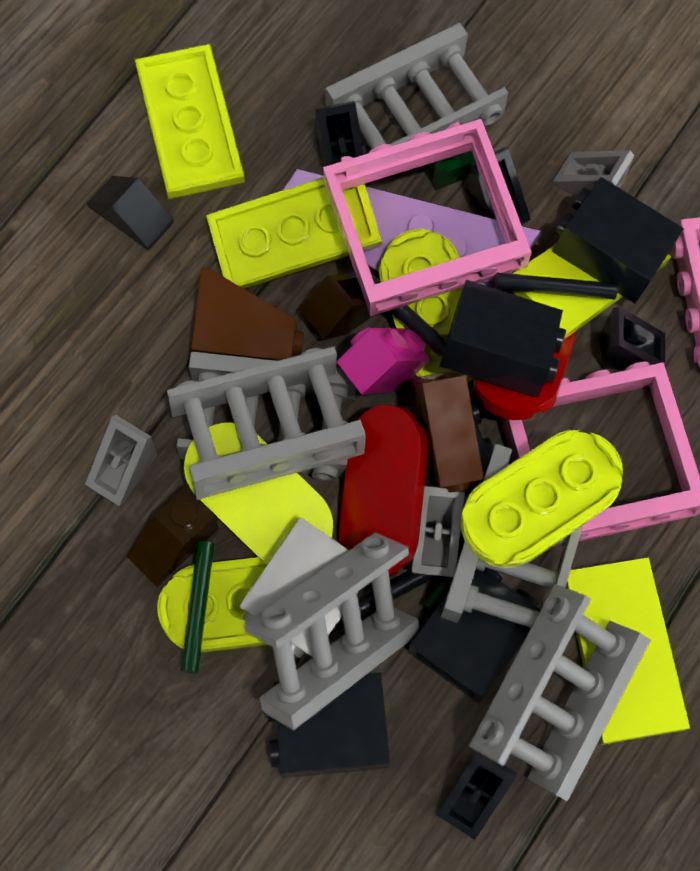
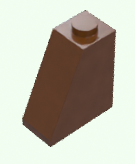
M201 268L191 347L193 352L274 361L302 354L304 332L297 331L296 319L213 270Z
M449 371L411 378L410 382L420 425L424 427L428 437V459L434 483L440 488L446 487L448 492L472 489V482L484 480L466 375Z

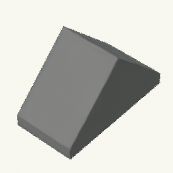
M631 150L571 152L553 180V183L558 188L575 197L579 196L584 187L592 190L600 177L621 188L634 154Z
M117 415L111 417L85 485L116 505L121 506L158 456L152 437Z
M425 486L419 542L415 556L412 559V573L446 577L454 576L457 565L465 491L448 492L447 488Z

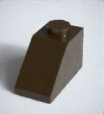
M369 269L370 272H371L377 279L380 280L379 276L374 272V270H373V269ZM355 271L327 275L299 309L307 318L310 328L320 335L323 340L347 335L373 317L369 314L360 285L356 282L357 276Z
M185 486L153 515L128 553L127 558L157 588L196 551L198 541H207L219 529L216 515L200 499L197 500L196 496Z

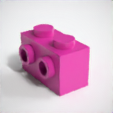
M368 327L360 331L351 340L352 347L337 363L361 395L397 392L431 359L423 350L425 348L423 340L414 331L407 330V328Z

